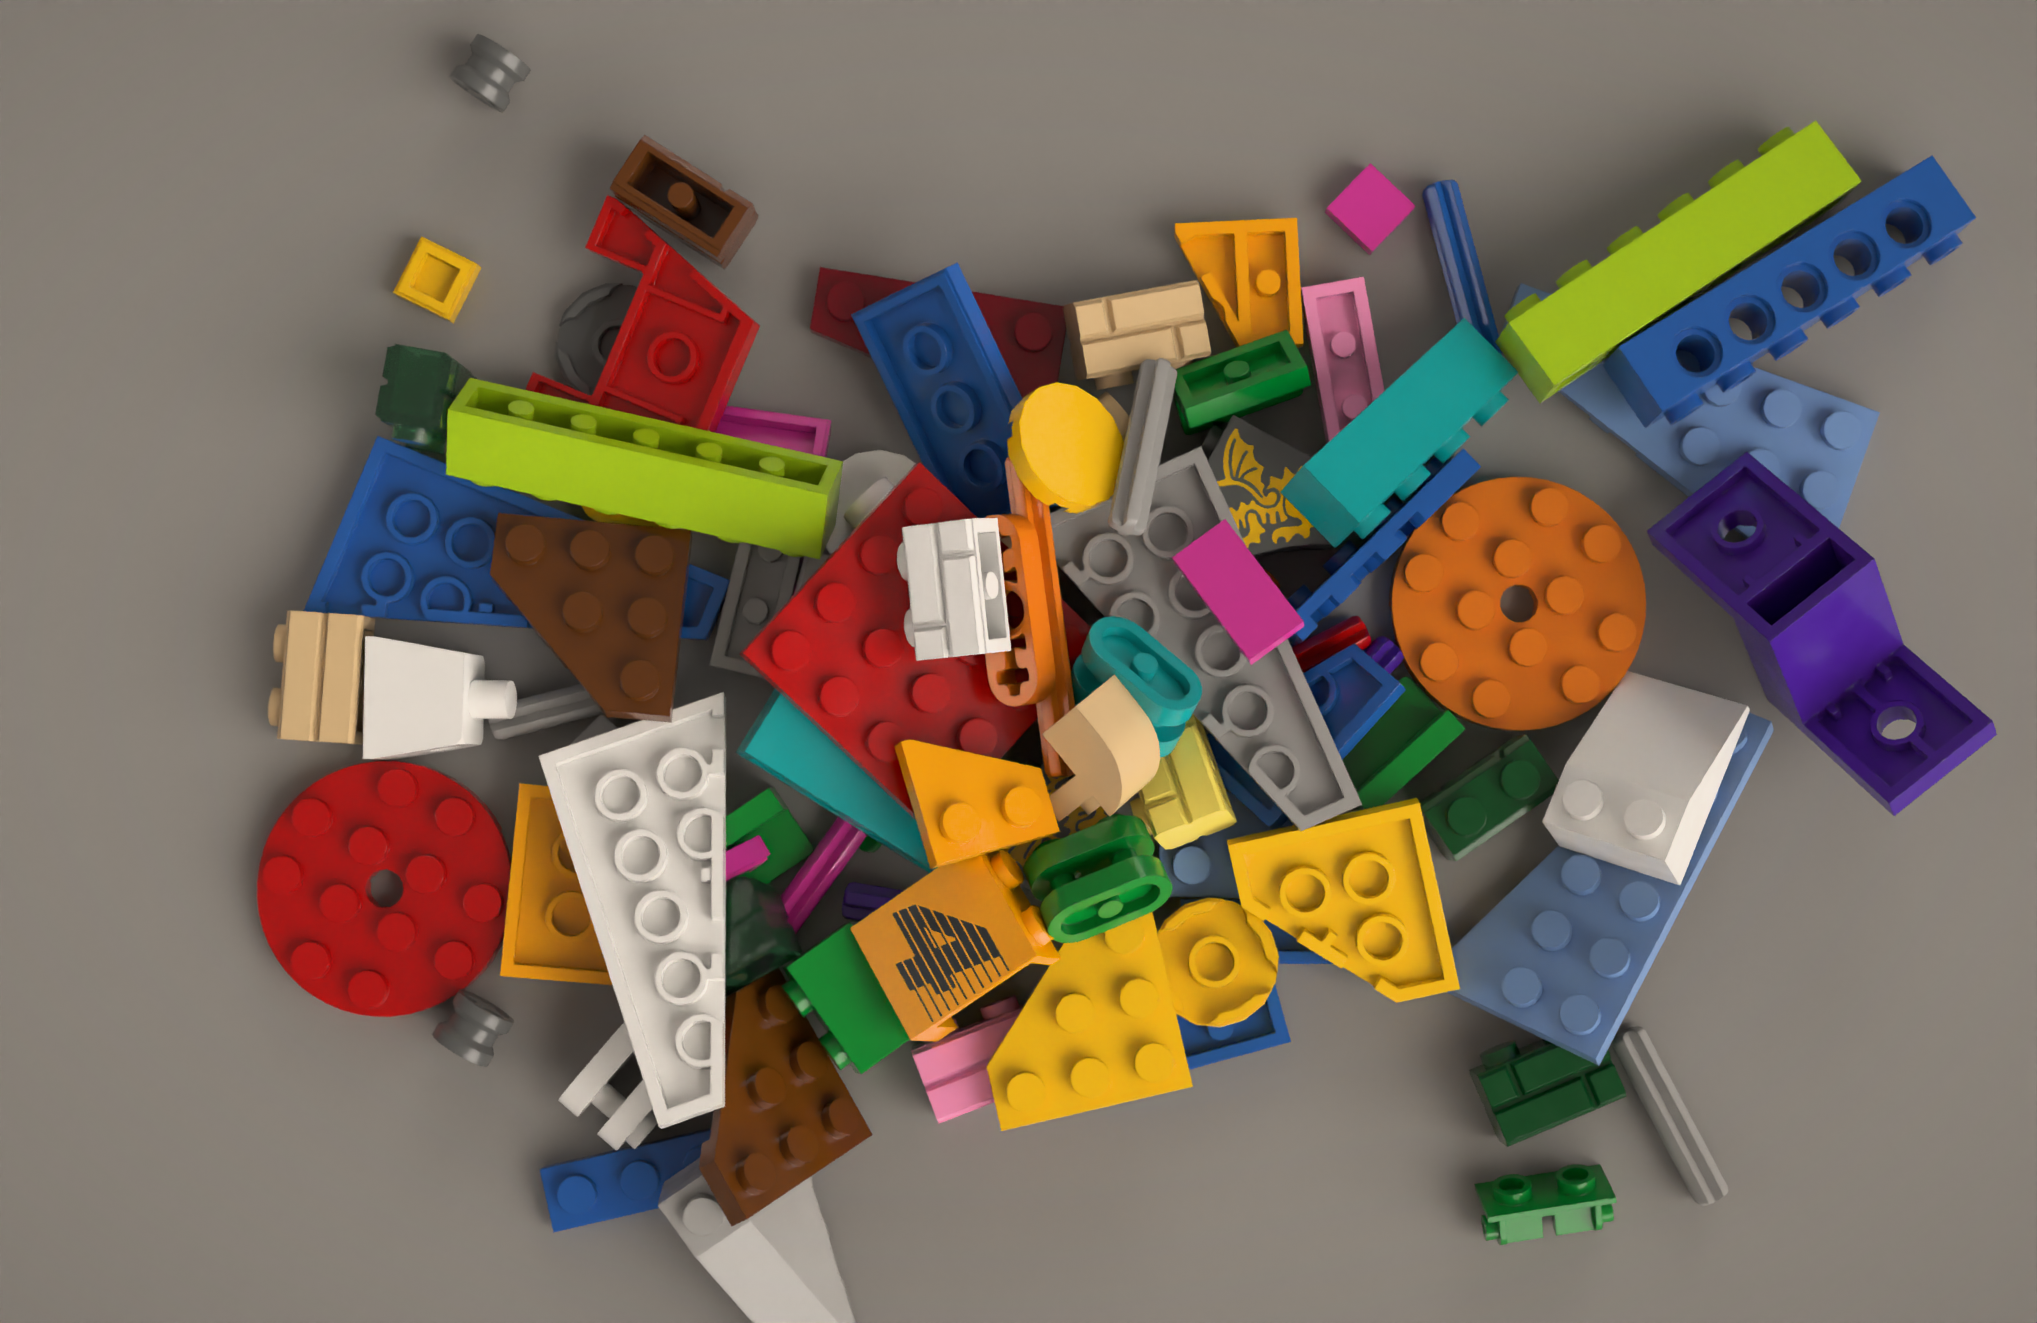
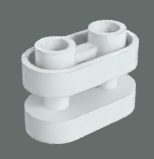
M625 1022L586 1065L558 1100L577 1117L591 1103L606 1115L609 1120L597 1135L616 1151L625 1142L636 1149L657 1125L644 1080L639 1083L627 1099L609 1084L629 1059L635 1055Z

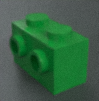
M848 922L782 967L790 980L781 985V988L802 1017H805L810 1012L815 1014L827 1032L818 1040L837 1068L842 1070L850 1064L855 1073L863 1074L910 1039L850 930L853 925L851 922Z

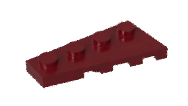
M820 267L810 331L815 335L872 359L851 314L916 282ZM972 291L1022 399L1039 387L1058 382L1067 330L1063 312L1064 306Z

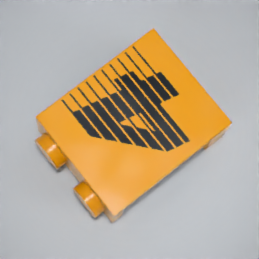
M1001 849L939 866L850 928L910 1040L938 1042L957 1029L952 1016L1030 963L1052 965L1061 959L1051 941L1054 937L1049 935L1040 914V908L1036 905L1031 906L1020 887V884L1024 882L1023 873L1007 851Z

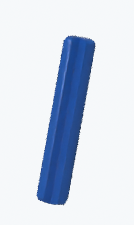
M1453 179L1432 183L1423 190L1422 196L1456 323L1458 324L1465 318L1502 355V351L1495 343L1499 334L1458 183Z

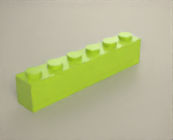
M1816 120L1797 133H1794L1789 126L1780 130L1757 149L1761 157L1747 166H1744L1739 159L1733 161L1707 182L1711 187L1709 191L1695 200L1689 192L1678 197L1658 213L1657 217L1661 221L1659 224L1645 233L1642 232L1639 226L1633 227L1607 247L1606 250L1610 254L1609 257L1592 267L1587 259L1578 263L1555 282L1559 290L1542 301L1534 293L1516 304L1504 315L1508 324L1495 343L1510 364L1519 372V376L1539 403H1542L1608 359L1622 344L1698 299L1845 200L1861 183V179Z
M474 378L468 379L448 408L446 475L467 479L479 486H498L532 494L541 500L564 501L590 507L603 514H621L652 521L665 528H683L714 535L726 542H744L779 550L783 554L792 557L806 556L819 560L836 525L843 461Z

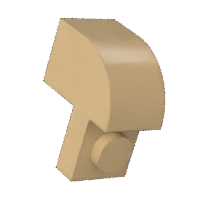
M1115 674L1042 734L1075 774L1049 796L1055 817L1059 822L1079 806L1088 815L1101 806L1111 816L1153 779L1159 767L1160 747L1155 729L1147 714Z

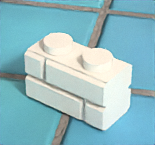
M972 518L902 527L903 542L897 551V565L902 578L908 581L910 609L905 614L904 631L909 644L915 647L916 661L1012 651L998 518Z

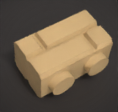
M1197 280L1064 305L1063 312L1068 339L1071 344L1070 350L1077 380L1094 378L1096 390L1133 384L1132 371L1138 370L1141 363L1146 359L1157 360L1163 358L1170 361V366L1177 369L1194 363L1193 359L1210 356L1211 347L1207 325L1204 320L1200 285Z
M287 611L286 624L277 625L273 641L274 659L276 662L283 663L281 688L272 689L268 704L269 723L271 726H278L277 739L363 745L365 636H374V618L353 614Z

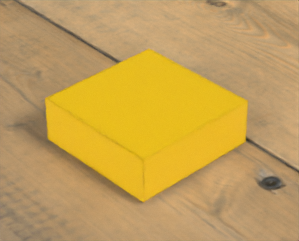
M421 236L393 293L454 324L481 267L477 263Z

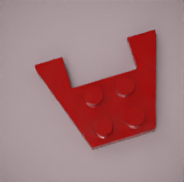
M607 195L585 248L592 253L643 273L641 281L592 395L582 393L535 372H532L525 390L716 432L760 325L627 206L616 198Z

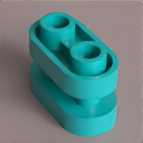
M1116 616L1099 619L1092 625L1082 646V654L1076 659L1071 670L1075 704L1078 705L1115 674L1149 717L1159 741L1160 758L1167 756L1175 749L1185 729L1186 722L1191 718L1201 699L1202 684L1200 679L1190 667L1135 622Z

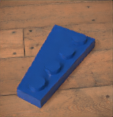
M1464 448L1450 460L1447 459L1443 464L1436 457L1425 466L1431 475L1420 485L1421 488L1405 504L1394 496L1385 505L1391 513L1374 528L1376 532L1359 548L1350 540L1347 541L1322 566L1330 576L1317 589L1311 592L1303 584L1287 599L1304 622V627L1288 638L1291 647L1304 641L1318 627L1317 623L1323 617L1328 616L1336 607L1343 603L1362 583L1361 581L1369 573L1371 574L1407 540V536L1415 528L1418 529L1481 468Z

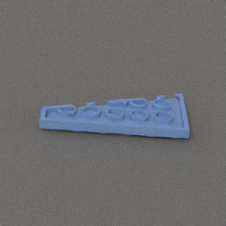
M1521 283L1516 288L1509 310L1534 293L1537 294L1541 301L1551 294ZM1506 319L1502 327L1501 333L1508 324ZM1676 350L1678 362L1683 368L1691 372H1700L1699 362L1693 354L1685 350ZM1607 359L1558 391L1590 416L1589 420L1607 434L1611 432L1636 452L1635 456L1688 497L1741 455L1748 452L1838 528L1843 519L1880 414L1878 411L1755 368L1756 372L1752 376L1725 393L1721 391L1718 385H1715L1699 395L1704 404L1674 425H1670L1667 419L1663 417L1645 428L1603 367ZM1737 526L1733 529L1748 539L1755 532L1756 527Z
M1749 712L1681 885L1557 846L1452 948L1460 989L1448 991L1447 993L1599 1066L1774 731L1772 721Z

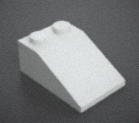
M1627 671L1567 761L1543 818V824L1560 847L1681 885L1749 714V707L1741 703Z

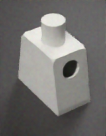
M365 636L363 759L397 760L479 746L483 741L484 719H512L514 717L517 707V691L512 680H485V661L482 655L376 636Z

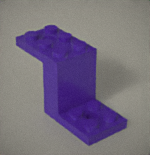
M1748 452L1741 455L1647 530L1652 545L1733 617L1767 700L1893 816L1907 807L1997 735L1994 723L1987 715L1904 645L1875 558ZM1737 526L1756 527L1755 532L1744 541L1732 543L1724 540L1727 533ZM1901 719L1911 720L1916 723L1914 731L1905 738L1894 740L1882 736L1884 728L1893 721Z

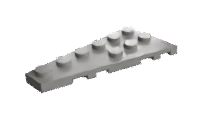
M1202 447L1159 465L1147 527L1140 536H1121L1116 534L1115 529L1109 526L1108 518L1113 495L1109 500L1097 507L1077 514L1063 512L1068 509L1065 507L1050 513L1057 566L1104 617L1116 616L1135 622L1196 673L1202 684V696L1193 715L1300 831L1362 805L1288 639L1250 665L1173 562L1172 557L1224 519L1227 520L1243 541Z

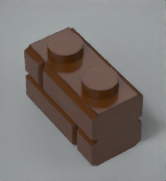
M646 135L639 140L610 186V190L616 199L630 210L724 270L743 244L759 217L753 203L731 189L724 191L720 182Z

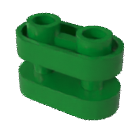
M1113 814L1104 817L1095 825L1061 839H1051L1041 843L1028 857L1023 868L1024 875L1033 896L1037 900L1042 901L1040 914L1049 935L1054 937L1053 940L1060 943H1075L1147 915L1161 907L1168 900L1172 893V883L1161 860L1152 856L1154 853V843L1142 819L1131 815Z

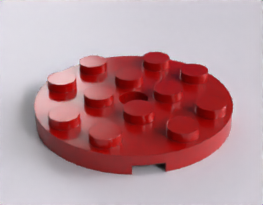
M374 761L345 767L326 775L302 791L288 805L271 830L262 852L257 876V903L262 929L272 952L287 974L299 986L324 1003L350 1013L372 1017H394L420 1012L448 1001L456 996L460 989L465 990L485 972L503 945L511 857L501 832L503 830L488 806L472 790L448 774L427 766L400 761ZM382 870L393 871L403 882L402 897L391 907L378 905V902L375 901L371 893L372 883L370 881Z

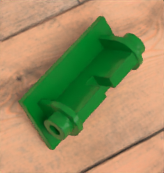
M1572 1164L1564 1166L1558 1171L1528 1176L1508 1174L1500 1176L1494 1181L1474 1184L1475 1191L1485 1215H1481L1484 1238L1486 1241L1497 1239L1499 1245L1544 1238L1542 1217L1552 1216L1553 1229L1556 1236L1590 1230H1602L1604 1222L1614 1220L1612 1204L1617 1203V1200L1600 1164L1592 1166Z

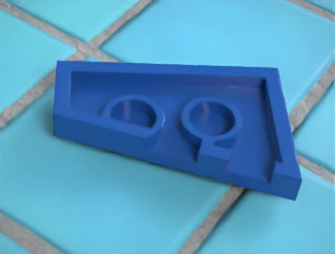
M1355 643L1303 673L1342 760L1406 691L1399 681ZM1211 733L1207 734L1224 786L1270 829L1281 828L1289 818Z

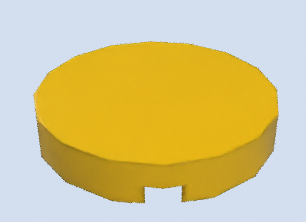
M1055 382L1039 387L1026 395L1011 411L1008 422L1009 424L1013 421L1012 436L1007 439L1008 455L1020 481L1036 499L1050 506L1056 503L1061 507L1068 508L1063 512L1077 514L1095 508L1109 500L1114 493L1124 445L1123 438L1111 414L1097 398L1074 385Z
M1209 897L1184 904L1164 920L1158 931L1176 1015L1194 1025L1221 1028L1246 1020L1265 1004L1276 983L1279 954L1271 930L1260 918L1243 909L1241 905L1234 901Z

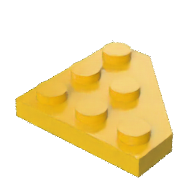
M1417 798L1337 815L1303 831H1300L1295 825L1227 840L1243 909L1263 921L1266 919L1295 937L1297 942L1339 968L1342 969L1344 967L1373 985L1375 990L1396 1003L1460 989L1421 806Z
M1153 912L1088 939L1075 943H1063L1058 950L1061 959L1052 965H1048L1023 1005L1019 1015L987 1063V1071L1001 1131L1193 1087Z

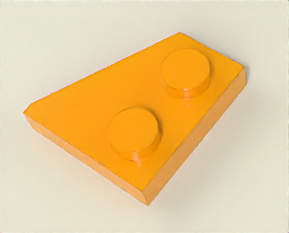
M1297 218L1175 223L1174 238L1236 347L1284 330H1288L1297 348L1302 347L1304 343Z
M911 739L902 741L895 746L930 869L1049 837L1060 832L1041 768Z

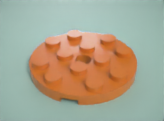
M1505 477L1480 482L1453 494L1418 529L1415 528L1411 532L1401 549L1393 570L1389 590V607L1396 640L1395 645L1404 655L1403 663L1417 685L1443 709L1449 710L1456 717L1472 724L1502 731H1526L1556 726L1572 720L1589 711L1614 690L1628 671L1639 649L1646 618V592L1641 566L1627 536L1613 518L1593 500L1576 490L1549 480L1532 477ZM1511 586L1526 588L1532 596L1534 603L1533 614L1524 622H1514L1508 619L1501 610L1500 599L1502 594Z

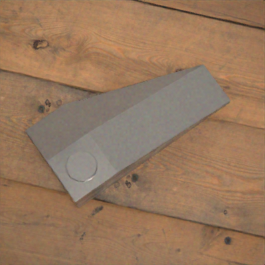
M700 1158L663 1183L658 1207L696 1259L752 1323H856L846 1287L840 1276L831 1247L825 1219L822 1217L813 1188L812 1176L747 1220L732 1227L699 1170Z

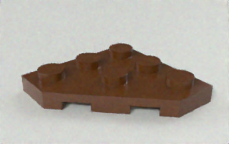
M498 513L490 576L496 586L516 606L564 667L568 668L606 717L672 723L693 538L691 530Z
M779 967L725 998V1107L713 1111L710 1139L702 1143L699 1170L731 1227L747 1220L873 1135L828 1054L820 1044L818 1036L806 1016L802 1017L781 988V985L787 981Z

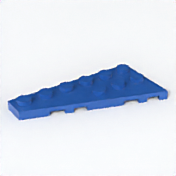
M377 435L303 611L363 615L382 619L533 629L516 606L496 586L490 576L498 513L573 520L582 519L506 488L479 486L470 480L446 475V463ZM692 564L689 565L681 639L709 641L724 605L730 580Z

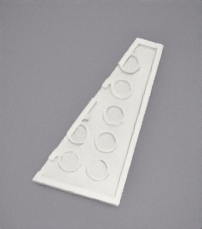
M722 692L673 709L672 723L641 720L538 756L656 1121L661 1129L725 1107L726 696Z

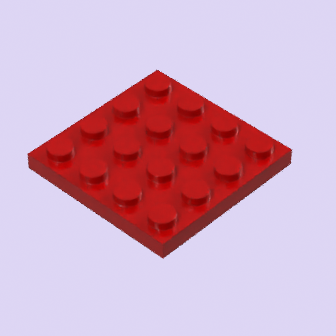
M920 462L915 464L739 653L915 820L916 818L895 750V746L898 743L911 739L1001 759L1038 718L1036 704L1008 706L995 697L988 681L985 654L916 661L915 647L909 644L904 631L905 614L910 609L908 581L902 578L897 565V551L903 542L902 527L977 518ZM1000 540L1001 552H1004L1005 550L1009 549ZM1016 571L1003 573L1004 581L1018 580ZM1011 591L1006 596L1008 622L1010 626L1016 628L1023 620L1024 608L1021 598ZM1061 599L1070 670H1072L1076 659L1082 654V646L1091 627ZM1025 638L1010 640L1011 648L1026 646ZM1027 668L1015 670L1017 683L1029 681Z

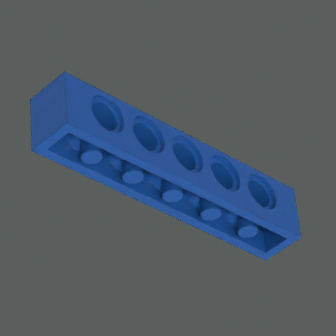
M1932 155L1622 344L1607 359L1603 367L1645 428L1663 417L1667 419L1670 425H1674L1704 404L1699 395L1718 385L1721 391L1725 393L1752 376L1756 370L1751 363L1765 354L1770 353L1774 360L1777 361L1800 347L1808 340L1804 330L1822 321L1825 327L1829 329L1846 319L1860 308V305L1855 300L1859 296L1873 289L1877 296L1881 297L1910 278L1912 274L1907 267L1924 257L1929 266L1948 256L1963 244L1958 234L1976 217ZM1885 224L1897 227L1905 238V244L1893 240L1887 233ZM1834 255L1844 257L1851 263L1854 269V276L1847 275L1838 269L1834 262ZM1781 287L1794 289L1802 298L1803 308L1789 304L1782 294ZM1729 318L1743 321L1751 331L1752 340H1745L1735 335L1729 325ZM1676 350H1685L1693 354L1699 362L1700 372H1691L1683 368L1678 362Z

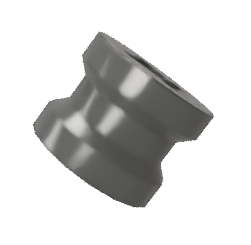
M477 34L470 44L471 56L464 65L456 66L449 77L469 94L489 107L503 113L510 103L509 91L516 82L524 81L531 70L508 50L489 38Z
M460 989L452 1000L454 1006L453 1013L448 1021L438 1023L432 1036L456 1055L476 1065L487 1067L494 1056L493 1044L499 1035L509 1032L514 1024V1020L489 1001L469 991Z

